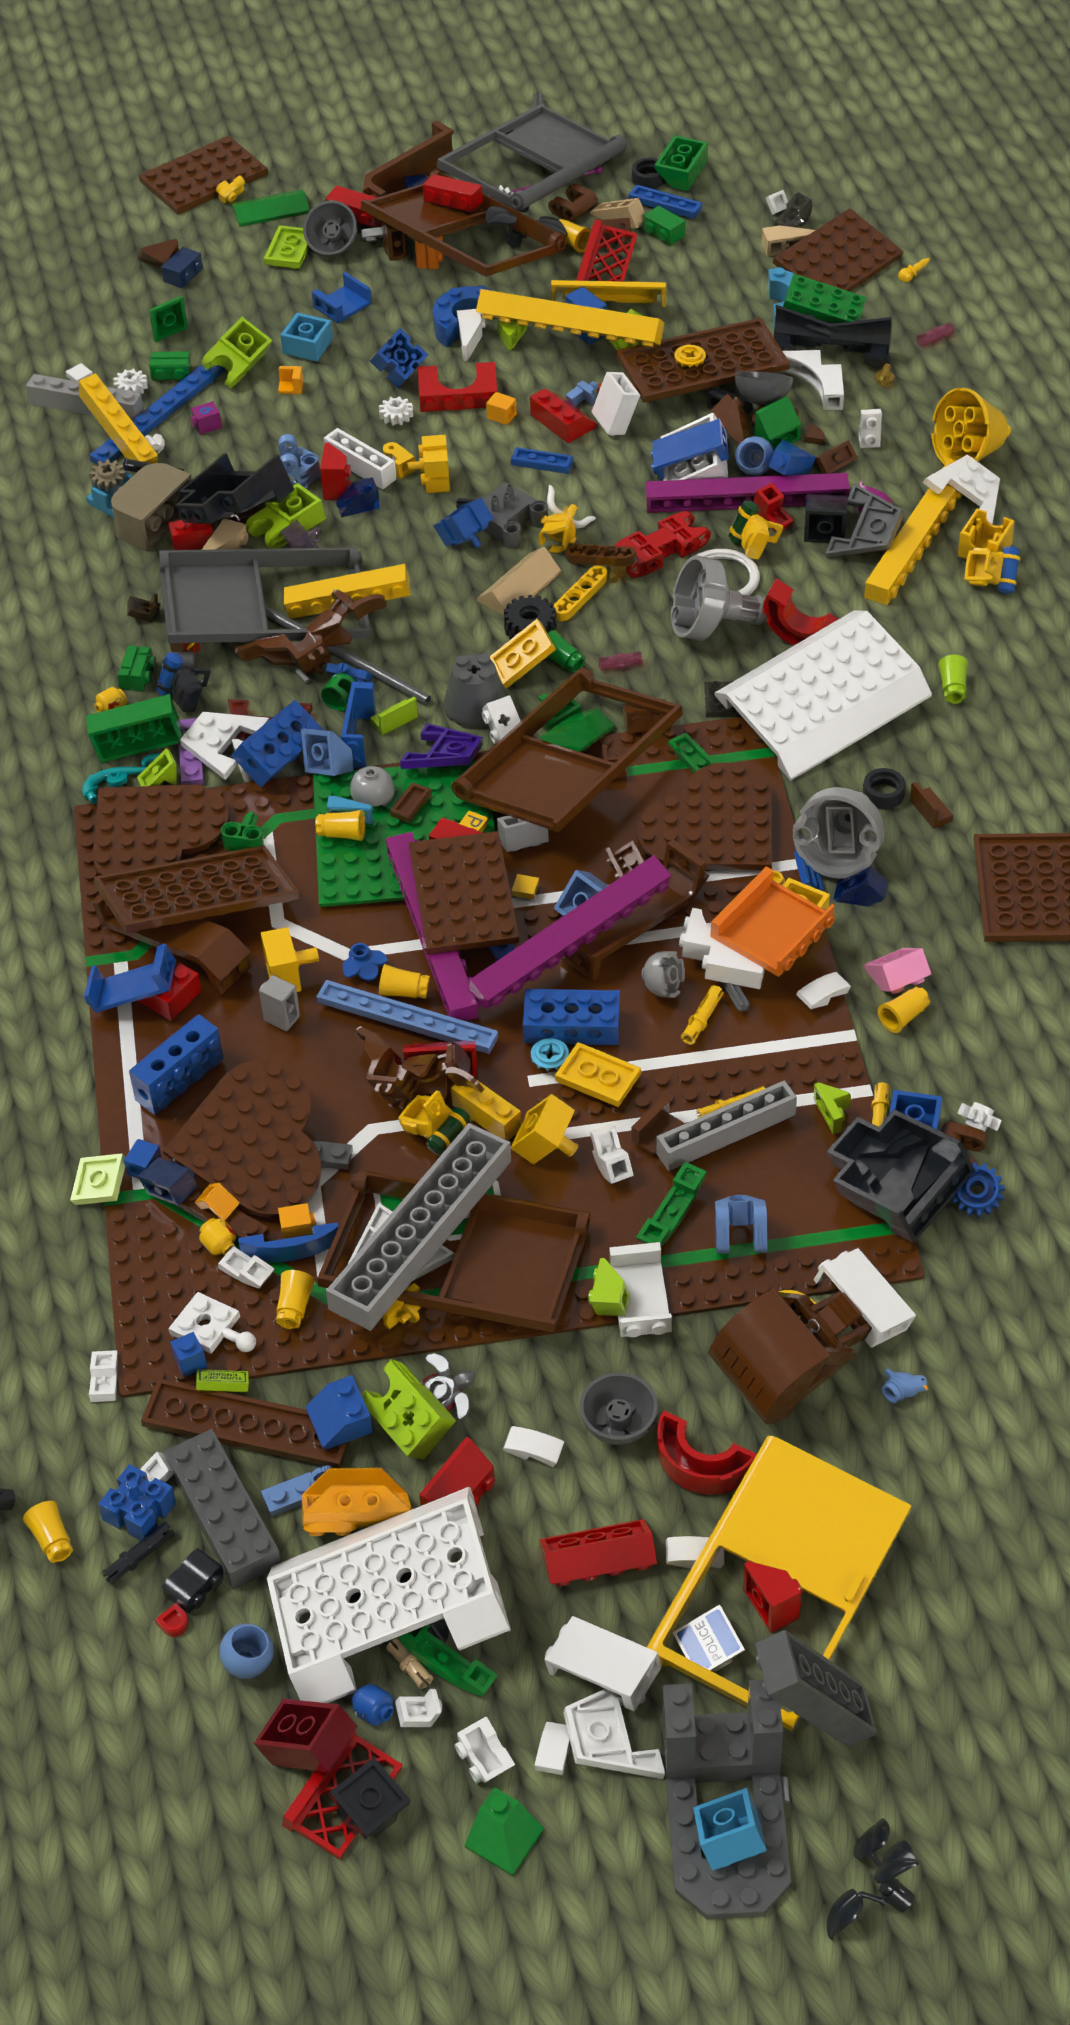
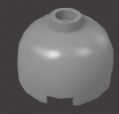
M367 766L358 770L350 783L353 800L372 805V810L374 806L382 804L383 807L387 806L395 795L392 777L381 767Z
M662 951L653 954L648 958L642 969V979L647 989L656 996L674 998L681 992L678 988L680 982L685 980V968L683 960L677 958L676 951Z

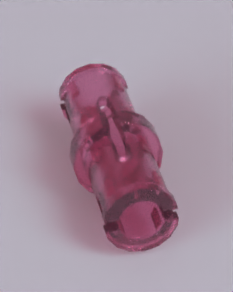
M947 322L942 326H934L928 332L917 335L918 345L923 347L934 341L939 342L941 338L955 332L954 325L951 322Z
M641 651L624 654L619 652L617 655L598 658L601 671L613 668L624 669L627 666L643 664Z

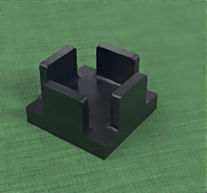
M375 1757L329 1793L330 1798L338 1806L337 1816L354 1836L359 1832L365 1840L371 1835L376 1838L396 1822L398 1814L411 1801Z

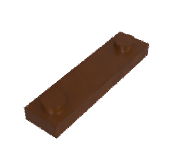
M197 1188L178 1206L204 1222L211 1218L220 1219L211 1209H200L194 1203L204 1191L200 1188ZM234 1209L225 1220L235 1231L237 1241L241 1237L263 1234L265 1238L269 1234L267 1226L237 1209Z

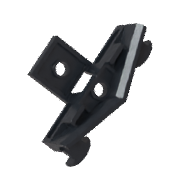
M779 305L775 306L774 339L782 351H796L795 346L797 345L799 347L802 345L803 347L810 346L814 348L821 346L822 343L843 345L847 351L864 353L863 360L868 367L883 369L890 366L892 361L889 355L892 317L829 323L815 319L814 315L801 314Z

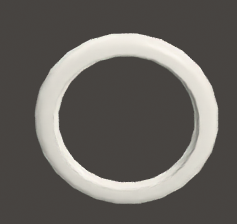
M711 549L697 554L707 558L729 559L741 563L748 569L750 579L748 584L739 592L750 596L757 588L760 581L759 569L755 562L745 554L730 549Z

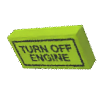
M197 1369L196 1390L248 1392V1371Z

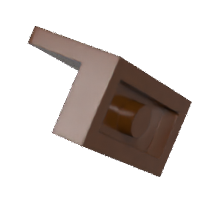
M847 440L816 456L814 463L817 462L822 474H831L857 459V456L850 441Z
M917 782L911 783L910 801L933 829L952 822V813L930 787L922 789Z
M661 1097L631 1127V1141L648 1153L656 1155L657 1136L684 1125V1123L669 1113V1101Z

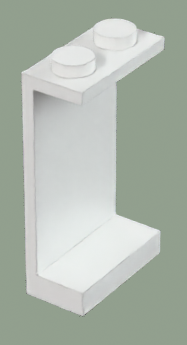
M660 1242L610 1247V1265L624 1280L630 1292L626 1316H618L621 1337H638L647 1334L661 1335L666 1332H672L671 1313L669 1314L661 1265Z
M859 1248L851 1252L844 1251L836 1259L831 1261L827 1259L819 1265V1272L814 1281L817 1284L830 1278L838 1289L850 1298L861 1311L862 1317L872 1327V1330L865 1339L871 1348L906 1331L914 1320L916 1314Z
M574 1616L571 1617L567 1624L562 1626L558 1639L553 1646L548 1648L544 1659L550 1675L554 1676L559 1668L621 1695L624 1707L632 1711L636 1710L662 1668L658 1652Z

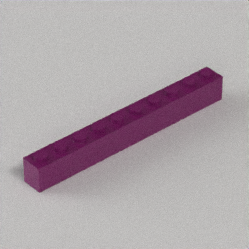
M848 473L646 481L647 513L739 509L746 500L754 502L756 490L770 483H773L784 495L782 507L806 506L807 494L849 497Z
M412 832L386 838L387 854L447 1015L463 1021L478 1018V1008H481V1003L469 990L471 976L467 977L465 973L467 972L465 960L459 957L461 954L460 950L427 954L408 845V842L419 840L414 839Z
M655 855L651 856L471 978L469 990L485 1009L491 1006H498L503 1002L505 996L510 993H517L521 990L524 983L529 980L531 982L536 980L542 974V971L546 968L552 969L565 955H573L580 945L592 942L602 930L608 931L612 928L615 921L620 918H627L634 908L639 905L641 907L646 905L656 893L662 894L669 887L671 874Z

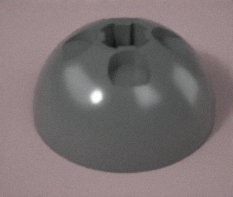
M334 200L321 202L314 206L305 218L303 226L304 238L310 248L321 255L335 256L342 254L351 247L356 238V218L352 210L342 202Z
M757 371L735 373V383L739 393L745 400L756 405H770L784 398L789 393L793 384L792 377L777 373Z
M610 1373L596 1378L585 1388L580 1399V1414L585 1427L594 1437L607 1444L626 1445L639 1440L651 1429L657 1416L658 1402L653 1389L643 1379L628 1373Z

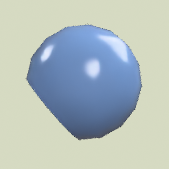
M753 436L746 438L736 449L735 459L738 468L748 476L763 475L770 469L768 466L774 454L773 447L763 437Z
M242 1623L232 1627L224 1635L219 1646L220 1661L224 1669L232 1676L240 1679H252L260 1676L270 1666L274 1657L273 1641L269 1633L262 1627L254 1624Z

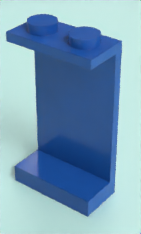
M720 418L652 441L653 450L650 451L654 461L651 464L653 473L655 475L658 474L661 481L664 479V467L714 450L717 451L721 461L729 459L727 433Z
M352 682L341 740L352 750L353 768L366 767L363 735H356L358 719H370V717L377 714L374 683Z
M162 944L157 946L153 964L107 978L103 977L96 965L91 966L84 999L94 1012L97 1013L170 991L176 959L168 946Z

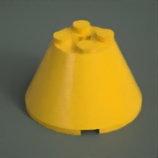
M955 388L947 392L939 401L932 421H935L934 433H931L933 447L937 457L944 465L948 459L957 461L966 455L979 462L998 450L1011 433V428L1007 423L1005 415L969 388Z

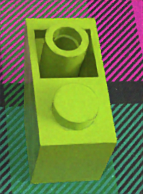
M600 1258L598 1268L594 1270V1286L589 1291V1304L592 1305L596 1315L626 1316L630 1292L624 1280L605 1258Z

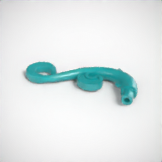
M154 753L145 756L142 760V767H114L99 771L93 775L89 774L88 779H86L82 786L84 798L92 804H96L98 802L96 790L99 788V783L107 780L109 787H120L127 783V775L142 773L160 754Z

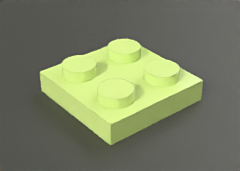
M123 1154L80 1158L70 1201L75 1205L117 1201L125 1169L124 1159L126 1157Z

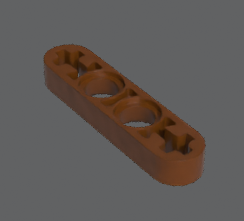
M573 544L565 550L568 562L575 564L627 567L638 562V555L634 547Z

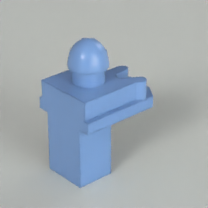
M582 380L580 383H577V387L566 394L567 401L577 406L585 400L593 406L597 396L593 391H596L598 388L597 382L593 381L587 384Z

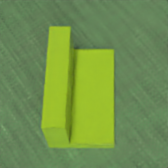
M416 698L405 699L370 717L371 725L383 736L418 718Z

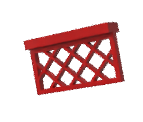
M594 219L576 281H590L594 278H597L598 281H603L600 275L608 272L611 279L607 281L618 282L620 279V282H624L637 239V233L602 225V220ZM603 233H611L613 238L606 241ZM627 237L631 238L632 241L624 245L620 239ZM617 241L620 248L613 251L609 244ZM606 247L609 253L601 256L598 250ZM624 251L627 258L619 261L616 254ZM613 257L616 263L608 266L604 260ZM601 262L604 269L597 272L593 266ZM619 267L622 274L614 276L611 270Z
M355 1730L330 1771H314L283 1816L282 1826L291 1832L295 1830L340 1860L356 1835L354 1836L351 1832L348 1835V1828L342 1821L341 1825L325 1828L323 1814L337 1812L338 1806L321 1808L320 1797L322 1794L330 1793V1791L337 1787L336 1774L338 1771L350 1769L352 1775L355 1772L354 1768L365 1765L372 1759V1755L376 1757L375 1759L379 1763H386L393 1768L389 1774L393 1780L402 1769L403 1764L356 1735ZM356 1745L367 1751L368 1760L353 1763L351 1752ZM348 1758L349 1764H344ZM331 1781H332V1782H333V1786H332V1787H328L329 1784H330ZM317 1804V1810H312ZM319 1815L321 1829L310 1831L302 1826L307 1817ZM343 1831L345 1841L339 1849L328 1843L327 1833Z

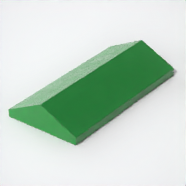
M302 189L231 203L239 227L308 214L310 212L306 194Z
M598 708L579 711L541 735V740L582 752L615 728V724Z

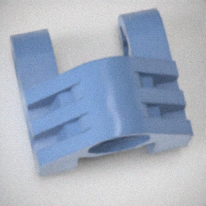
M285 434L279 438L281 460L288 476H293L294 480H290L292 485L299 483L304 488H307L321 476L318 456L303 447L298 448L297 440L291 434Z
M733 1195L715 1201L717 1254H729V1225L742 1226L753 1224L754 1253H767V1209L765 1200L747 1195Z

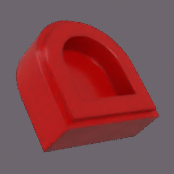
M177 1603L155 1619L157 1626L166 1635L172 1637L182 1635L189 1625L186 1612Z

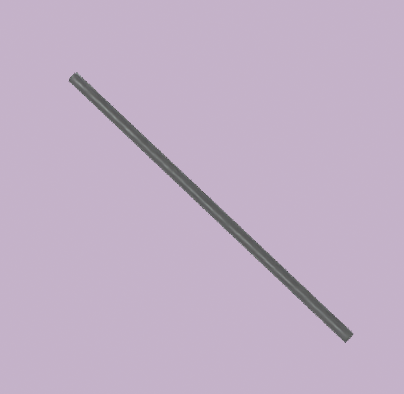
M265 605L268 619L286 629H306L303 625ZM339 645L327 647L333 655L361 670L368 671L373 677L411 698L415 697L420 703L424 705L430 703V695Z

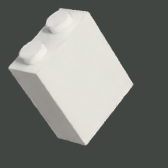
M606 372L592 413L608 435H625L640 394L624 373Z

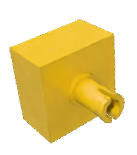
M288 927L261 932L269 978L274 975L295 985L297 992L302 991L299 965L319 962L317 948L314 947L296 952Z
M553 1094L549 1095L527 1111L511 1149L532 1164H535L556 1148L568 1157H571L576 1152L578 1144L564 1136V1133L575 1110Z

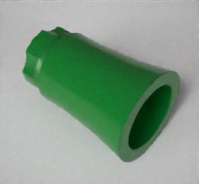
M556 630L547 633L556 648L555 651L546 657L547 659L573 674L584 666L586 657L578 649L567 642Z

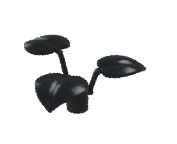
M491 206L486 212L487 225L493 223L509 225L508 245L518 248L521 246L523 238L527 239L525 234L513 229V224L517 220L515 215L509 213L503 207ZM529 206L519 212H528ZM541 216L539 220H536L567 237L568 233L559 220L547 216Z
M881 1818L875 1825L866 1830L854 1848V1856L857 1860L863 1861L870 1856L878 1866L874 1874V1880L881 1884L879 1888L881 1897L864 1891H860L857 1894V1891L854 1889H850L842 1894L831 1907L827 1918V1934L832 1941L838 1932L846 1928L859 1915L864 1898L879 1902L883 1907L889 1903L899 1913L905 1912L914 1901V1894L895 1879L896 1876L919 1865L911 1845L905 1840L895 1843L884 1854L882 1863L876 1855V1851L886 1844L890 1833L889 1823L884 1818Z

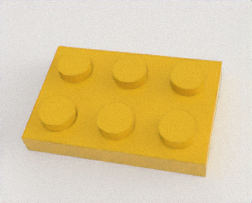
M536 619L493 653L490 659L494 662L504 687L508 688L555 651L556 648L542 623Z
M577 1042L555 1074V1081L619 1107L641 1075V1068Z

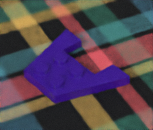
M427 723L421 731V740L436 742L428 754L406 752L400 761L401 769L471 764L483 746V737Z

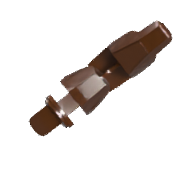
M338 589L334 590L332 597L335 602L330 609L322 612L306 628L308 632L301 642L291 643L282 634L257 639L237 647L235 652L242 661L263 657L274 665L297 666L306 676L315 670L318 674H322L323 671L320 667L331 663L327 647L350 644L352 641L351 634L341 626L342 620L347 615L359 620L373 611L384 609L387 606L386 599L383 595L375 594L354 602L344 592Z
M362 1026L355 1030V1033L364 1041L363 1048L371 1059L366 1080L378 1094L389 1101V1106L392 1109L395 1108V1104L398 1101H401L399 1107L402 1110L405 1109L408 1101H412L415 1098L413 1094L419 1085L431 1095L436 1090L440 1091L443 1099L447 1097V1076L456 1086L471 1087L479 1093L485 1090L469 1074L470 1059L464 1049L457 1043L449 1042L446 1054L439 1056L437 1054L413 1056L402 1063V1059L378 1033L376 1034Z

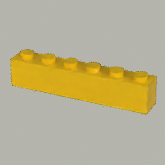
M95 373L79 380V397L125 458L158 463L157 453Z
M401 564L284 587V606L288 617L294 619L319 614L326 609H330L335 602L332 592L337 589L350 596L354 602L375 594L383 595L386 600L411 596L410 577L406 565Z

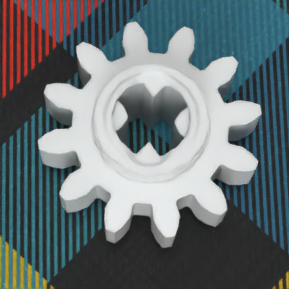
M125 369L122 374L117 373V377L113 378L115 389L143 394V389L148 388L147 376L143 375L142 371L135 372V369L129 371Z
M390 397L389 401L383 400V405H379L380 419H384L385 424L390 422L392 426L395 424L403 425L404 421L410 422L409 417H413V404L408 403V399L401 400V397Z
M974 1102L972 1107L962 1103L958 1114L967 1117L965 1121L967 1125L984 1132L987 1127L997 1131L1002 1121L992 1116L994 1113L993 1109Z

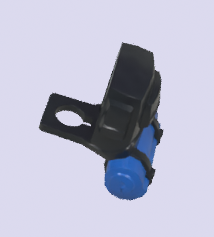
M167 653L165 659L162 660L160 677L156 682V691L162 696L173 695L174 701L182 712H194L200 698L201 687L207 686L211 671L209 668L183 665V658L179 654ZM203 674L204 678L198 681L196 675Z

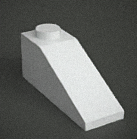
M476 309L457 311L464 362L469 360L482 337V328H485V319L476 312Z

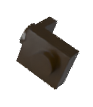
M153 593L150 601L130 596L127 601V616L151 622L154 615H158L160 610L158 594Z

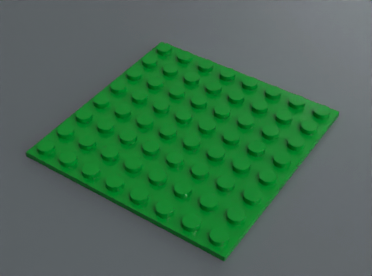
M472 761L471 764L464 766L454 765L401 769V767L383 768L392 777L395 795L387 806L383 807L382 804L373 807V824H365L363 841L346 838H326V836H317L316 834L319 907L404 900L387 854L386 838L412 832L415 840H429L428 835L441 818L452 820L459 824L468 811L488 818L489 823L482 833L495 832L493 810L463 801L455 796L451 789L452 783L476 761ZM358 770L335 776L313 773L315 823L318 814L327 813L329 796L353 800L350 783ZM413 782L432 789V795L409 824L391 817L390 810Z

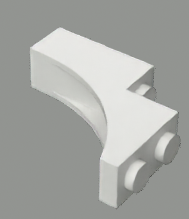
M820 350L783 351L790 362V369L782 372L796 375L809 382L821 396L823 410H843L844 390L841 364L821 365Z
M692 908L690 917L686 916L683 930H686V933H681L679 947H683L682 957L702 960V969H706L705 979L760 989L765 969L711 938V929L704 920L702 910Z

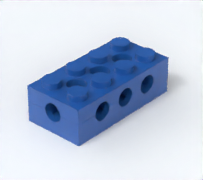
M294 700L243 741L231 757L260 787H263L303 753L301 729H324Z
M525 989L524 1043L535 1044L542 1039L554 1038L565 1044H577L579 1042L586 1045H619L620 990Z
M198 1014L131 1068L129 1075L135 1101L156 1115L160 1110L165 1109L177 1096L182 1095L194 1082L200 1080L205 1073L217 1066L224 1059L219 1029Z

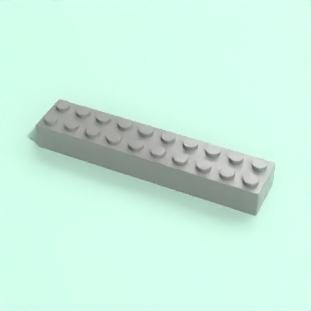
M468 1123L326 1290L328 1310L371 1331L511 1163L510 1142Z

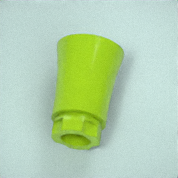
M948 655L943 657L938 663L944 699L946 702L958 704L965 699L967 691L966 674L968 661L961 655Z

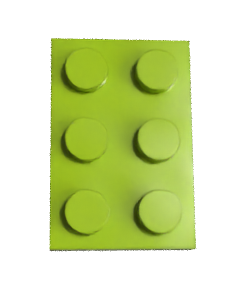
M279 225L264 257V265L300 269L310 248L304 238L303 228Z

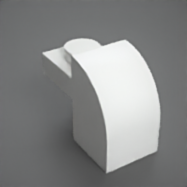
M611 1123L589 1131L594 1147L592 1151L603 1177L613 1184L634 1176L628 1153L620 1146L615 1125Z

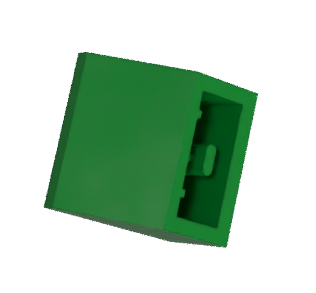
M787 396L755 412V436L763 437L769 441L773 451H775L782 440L791 444L800 440L801 423Z

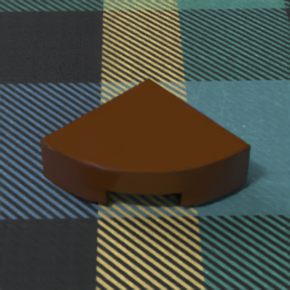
M809 424L804 442L824 445V432L819 427Z

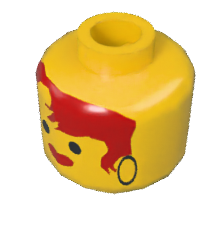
M110 687L96 695L94 707L98 713L125 706L128 700L121 689Z
M211 1218L201 1226L199 1230L201 1232L199 1236L200 1242L212 1255H226L232 1246H235L236 1233L224 1219Z

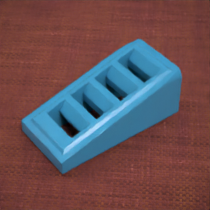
M337 796L328 797L327 813L363 810V812H366L365 824H373L372 805Z

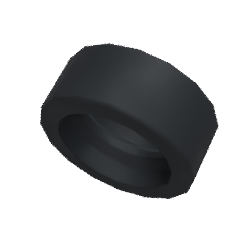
M642 158L632 165V182L635 186L637 184L656 189L665 183L664 178L654 168L658 159ZM652 172V173H655V174L645 175V174H642V173Z
M878 768L870 771L865 776L863 794L870 799L877 809H892L903 801L906 783L904 777L899 772L889 768ZM877 784H889L897 790L892 793L883 794L874 791L872 787Z

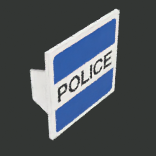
M721 1605L716 1606L673 1632L685 1657L710 1671H718L731 1663L733 1657L745 1651Z

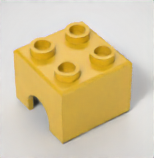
M977 508L960 532L958 556L967 560L968 552L974 550V548H989L992 552H1002L1003 548L1012 545L1015 521L1004 517L1003 524L995 526L988 521L987 511Z

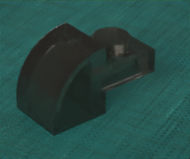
M797 192L786 203L787 210L775 220L776 226L797 227L800 225L803 227L812 212V199Z

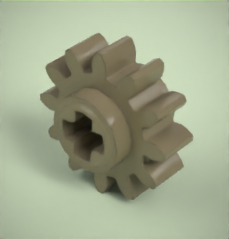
M106 459L104 463L98 461L99 466L93 465L92 471L89 472L92 486H98L99 490L106 488L107 492L110 491V488L117 490V484L124 485L123 480L126 479L123 465H118L117 460L113 461V463H110L109 459Z

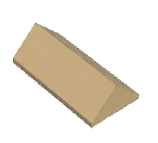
M542 547L525 556L477 598V602L504 615L506 605L508 603L512 604L511 600L514 598L519 600V596L528 598V595H532L533 598L560 575L561 570L547 549Z

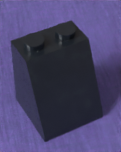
M807 494L804 542L830 543L832 537L845 538L848 496Z

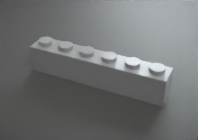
M33 374L26 384L29 404L94 416L79 397V382ZM107 387L131 420L144 411L141 393Z
M785 1080L657 1136V1155L668 1171L682 1166L684 1162L689 1163L795 1116L797 1097Z

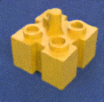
M446 435L422 436V445H418L419 457L423 458H419V461L408 462V470L420 469V472H424L421 473V486H426V493L450 492Z

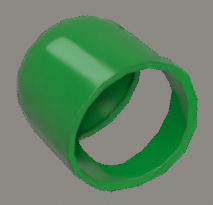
M345 673L335 674L322 689L321 699L329 708L345 712L352 682H356L355 679Z

